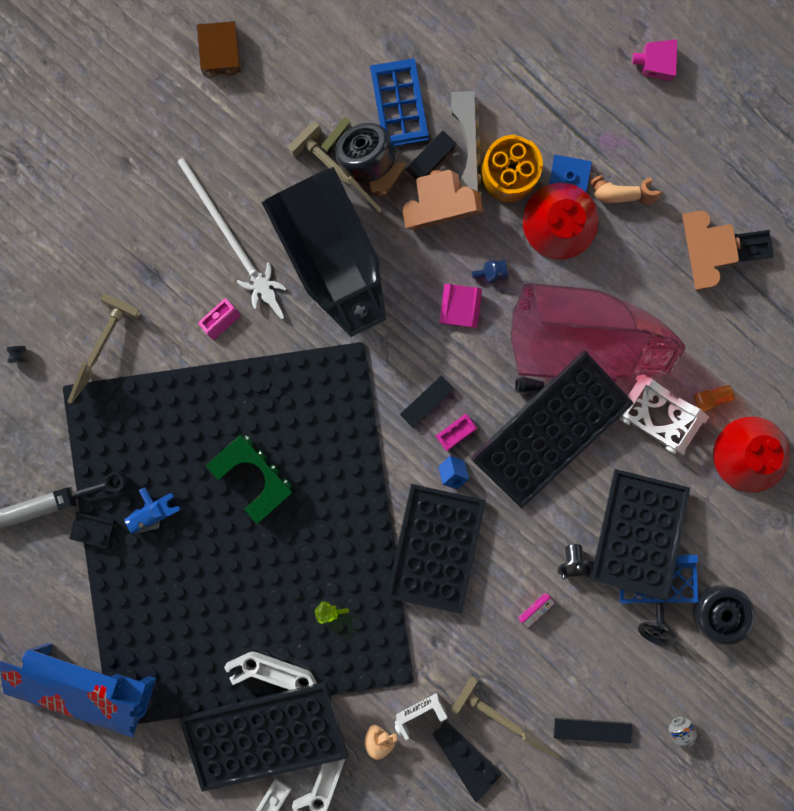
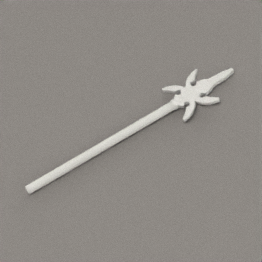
M180 159L178 164L249 272V276H251L250 282H254L253 285H250L249 282L237 280V283L244 289L254 290L252 294L254 309H256L258 300L257 294L260 293L262 295L261 299L268 303L276 315L283 320L284 316L275 300L274 291L270 290L269 287L273 286L274 289L286 291V288L278 282L269 281L271 277L269 262H267L265 271L266 277L263 278L261 276L262 273H258L185 159Z

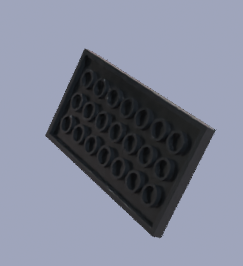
M583 350L475 452L470 459L522 509L630 408L634 402L588 352Z
M327 681L184 715L179 718L201 792L347 759L349 756Z

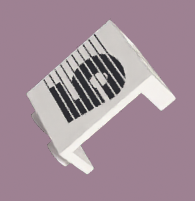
M437 693L396 714L395 729L399 736L403 735L405 740L409 739V730L405 722L434 708L440 722L447 719L446 709Z

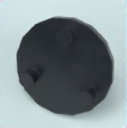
M571 544L566 546L567 562L558 567V574L562 575V579L585 575V578H590L594 562L584 560L582 545Z

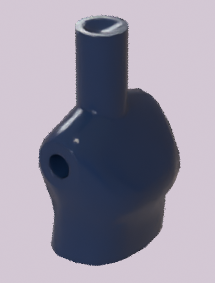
M487 261L484 263L483 270L472 271V278L485 277L488 283L508 279L506 261Z

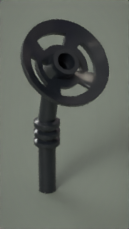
M656 603L657 622L640 623L638 632L652 643L671 646L675 643L676 637L664 625V603Z

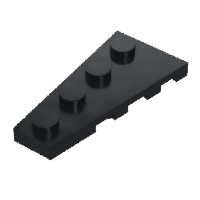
M447 720L433 733L434 738L476 803L502 776V773Z

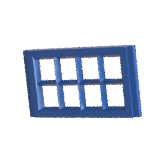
M415 58L371 65L370 70L380 126L388 132L387 124L401 122L403 134L390 136L394 146L429 141ZM410 70L412 82L398 84L396 72ZM392 73L394 85L380 87L378 76ZM413 86L415 98L401 101L399 89ZM395 89L397 101L383 104L381 92ZM416 103L417 115L404 117L402 105ZM398 106L400 118L386 120L384 108ZM419 119L420 131L406 133L404 121Z

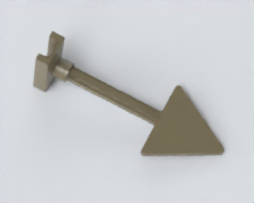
M315 121L287 147L295 159L307 149L310 153L317 156L328 168L334 167L339 178L351 186L359 198L377 212L381 211V208L351 176L348 178L342 169L318 147L314 140L322 133V130Z
M106 293L103 294L100 299L103 305L113 310L105 329L88 358V362H82L68 403H73L94 373L91 368L97 362L118 321L121 320L123 315L138 321L141 316L139 309Z
M474 676L469 679L450 711L457 715L466 704L476 707L515 734L523 736L522 739L556 759L560 758L559 754L526 730L524 732L520 726L480 701L479 697L473 694L479 680Z

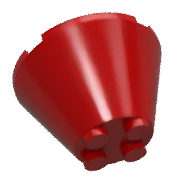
M554 183L541 188L529 199L523 212V232L528 243L536 252L551 259H569L581 254L591 245L598 230V211L592 198L581 188L568 183Z
M754 416L742 417L727 424L717 436L713 448V460L719 476L732 488L742 492L757 493L772 488L783 478L790 462V448L784 433L771 421Z

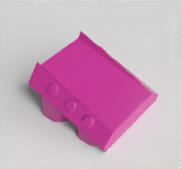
M444 284L439 323L477 328L482 289Z

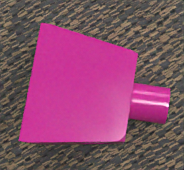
M677 39L646 43L643 53H633L632 65H642V75L672 81L675 78Z

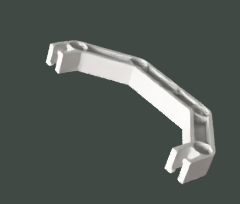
M257 652L246 653L226 663L224 667L226 672H229L236 666H242L244 672L230 677L233 685L251 676L289 690L317 684L310 671ZM254 660L257 666L250 667L247 665V661ZM300 678H306L309 681V683L307 685H301L298 680ZM345 759L321 764L312 792L294 800L292 805L293 811H298V808L306 805L310 806L308 811H327ZM320 799L324 803L322 805H316L314 801Z

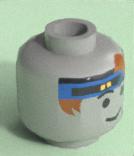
M677 717L669 725L668 730L675 745L687 748L694 744L697 733L691 720Z

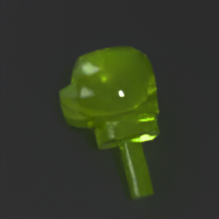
M326 601L320 602V606L315 609V616L319 623L330 622L338 619L337 615L349 613L348 608L336 610V606H331Z

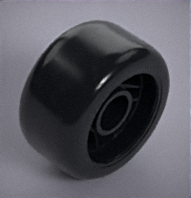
M362 123L351 127L340 137L335 148V156L342 171L348 178L351 176L358 183H368L380 179L390 171L395 163L396 149L385 128L375 123Z
M715 585L707 588L698 596V602H695L693 607V620L699 632L710 641L720 645H733L743 641L751 633L755 624V609L751 600L742 591L728 585ZM729 611L728 618L723 621V613Z

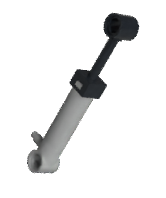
M111 473L105 478V482L75 492H73L72 487L63 488L0 509V529L77 506L75 499L100 491H123L128 487L129 479L124 473ZM115 477L120 480L119 487H115L113 484Z

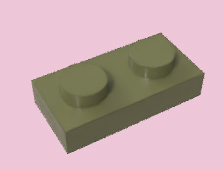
M345 116L321 146L322 151L327 155L330 152H335L338 140L351 127V121Z

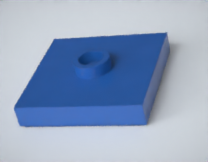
M554 155L549 185L568 183L587 192L592 161Z

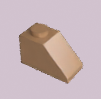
M405 163L394 164L383 177L369 182L371 195L383 197L388 192H391L405 171Z

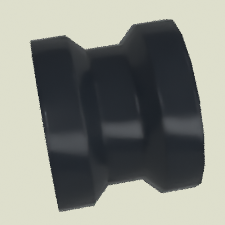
M26 346L6 348L9 353L8 363L28 361L25 356Z

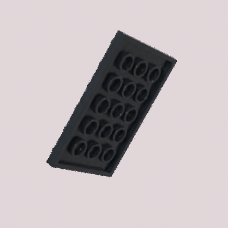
M614 469L590 582L667 601L690 487Z
M410 484L386 598L462 614L486 500Z

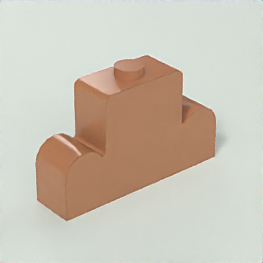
M451 170L432 171L431 175L417 178L419 202L411 200L403 207L405 228L413 231L483 213L480 194L467 186L461 188L459 175Z
M705 211L682 214L695 290L699 291L716 287L720 282V273L715 268L734 265L739 262L737 249H741L739 237L735 238L732 224L709 228L710 217Z

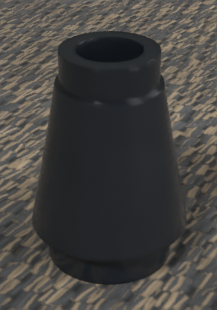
M524 376L516 378L515 392L520 393V395L539 393L544 388V381Z

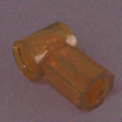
M730 385L693 394L697 408L703 412L735 400V395Z

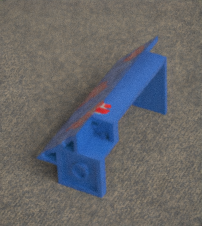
M52 643L28 649L22 657V667L0 661L3 694L132 738L134 737L139 719L145 716L156 678L151 676L140 681L119 674L108 676L51 657L49 654Z

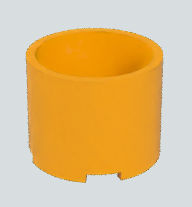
M507 135L497 139L489 147L482 164L481 180L484 188L492 197L499 201L516 202L522 200L531 193L540 178L543 167L542 155L538 147L531 140L529 141L523 137ZM510 163L512 166L516 165L515 170L508 168Z

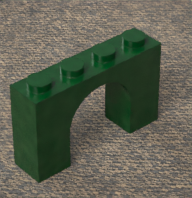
M239 435L205 466L218 480H221L233 468L244 462L255 464L262 470L265 477L264 490L244 509L258 524L293 493L291 490L293 486L286 478L284 480L278 475L280 471L273 464L270 466L265 461L267 456L261 450L257 451L253 447L255 443L248 435L245 437Z

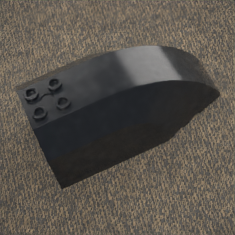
M329 167L261 201L307 294L350 337L386 320L378 256L334 167Z

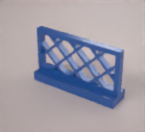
M677 555L675 567L680 568L677 571L674 569L675 574L672 580L678 576L684 584L679 590L671 585L670 588L675 594L667 601L653 597L647 599L641 594H636L632 599H624V590L619 589L620 603L698 602L696 566L698 555ZM684 567H691L692 576L688 580L679 574ZM688 585L693 591V598H685L680 592Z

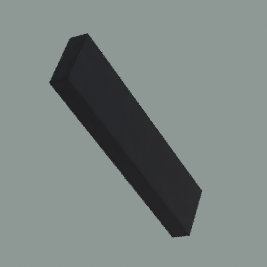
M554 718L553 738L631 743L632 723Z

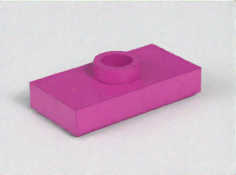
M464 414L435 437L443 448L448 451L474 432L477 427L469 416Z

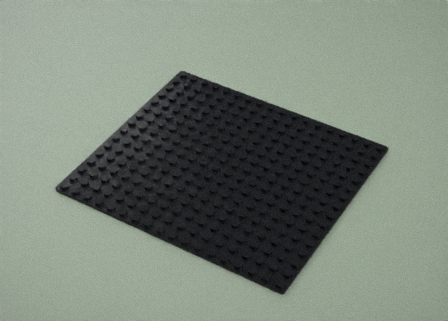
M363 342L92 381L85 385L72 404L68 403V399L74 384L63 387L76 490L103 483L105 478L111 473L121 472L129 479L128 487L123 491H100L78 498L79 512L115 521L107 549L84 543L102 674L108 676L119 674L137 681L148 676L156 678L145 716L139 719L138 724L180 718L184 715L289 690L252 676L233 685L230 677L244 672L242 666H236L229 672H226L224 667L226 663L249 652H257L310 671L316 683L327 681L331 695L411 684L414 681L403 602L386 598L395 557V548L366 350ZM254 375L265 378L260 380L263 384V391L270 388L268 380L277 382L281 388L287 387L285 395L280 399V403L269 398L248 394L251 391V385L249 384L250 376ZM239 435L244 437L248 435L255 443L253 447L257 451L261 450L267 456L265 461L270 466L273 464L280 471L278 474L282 480L286 478L293 486L291 488L293 493L258 524L244 509L264 490L265 477L262 470L255 464L244 462L233 468L221 480H218L205 466ZM117 477L113 481L115 487L120 485V480ZM146 487L153 502L170 493L174 494V498L169 500L168 504L171 508L180 506V511L160 520V526L157 529L138 534L130 533L124 519L129 517L136 509L144 508V504H146L139 492L140 489ZM254 660L247 661L248 666H257ZM300 678L298 680L301 685H307L309 683V681L306 678Z

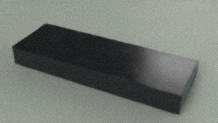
M441 375L401 412L400 416L412 428L415 427L454 388Z

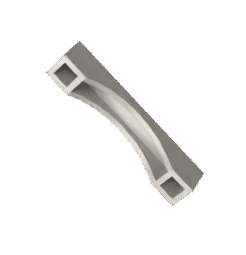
M474 91L451 92V116L462 130L467 145V164L459 180L460 187L467 186L478 192L477 185L481 184V174L477 173V166H480V154H476V147L480 145L479 135H476V128H479V116H475V109H478V97H475Z

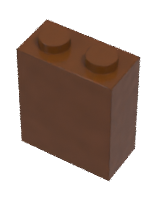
M235 21L197 24L202 74L207 77H216L217 74L232 76L236 75V72H241L238 30Z

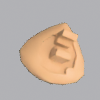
M376 724L370 726L364 739V747L367 754L374 760L383 759L394 748L397 742V734L389 735L382 727Z

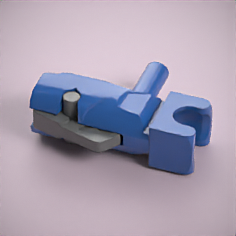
M144 487L139 490L146 503L144 508L136 509L124 520L130 533L138 534L159 528L160 520L180 511L181 507L171 508L169 506V500L174 498L173 493L153 502L148 490Z

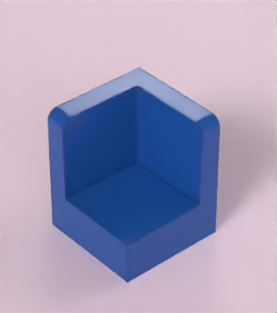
M449 456L439 465L443 485L458 489L469 480L464 460Z

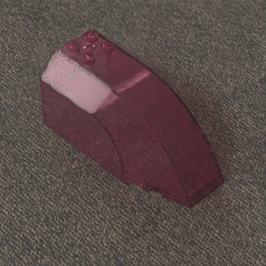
M524 283L513 310L511 342L518 375L554 378L583 350L588 352L614 382H617V378L627 377L628 380L635 379L638 375L645 374L646 377L667 375L672 373L686 349L685 344L656 317L628 301L600 290Z

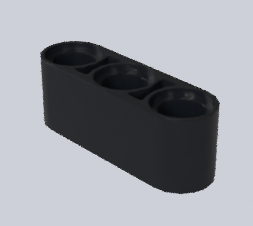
M443 130L409 164L406 171L416 180L417 178L429 175L452 152L457 143Z

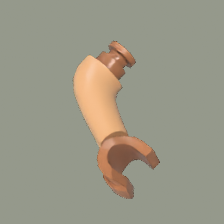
M599 175L591 181V185L595 186V197L603 203L611 204L639 200L645 205H651L658 201L663 193L662 191H650L647 189L653 181L651 177L645 179L641 187L613 185V183H607L606 180H603V175Z

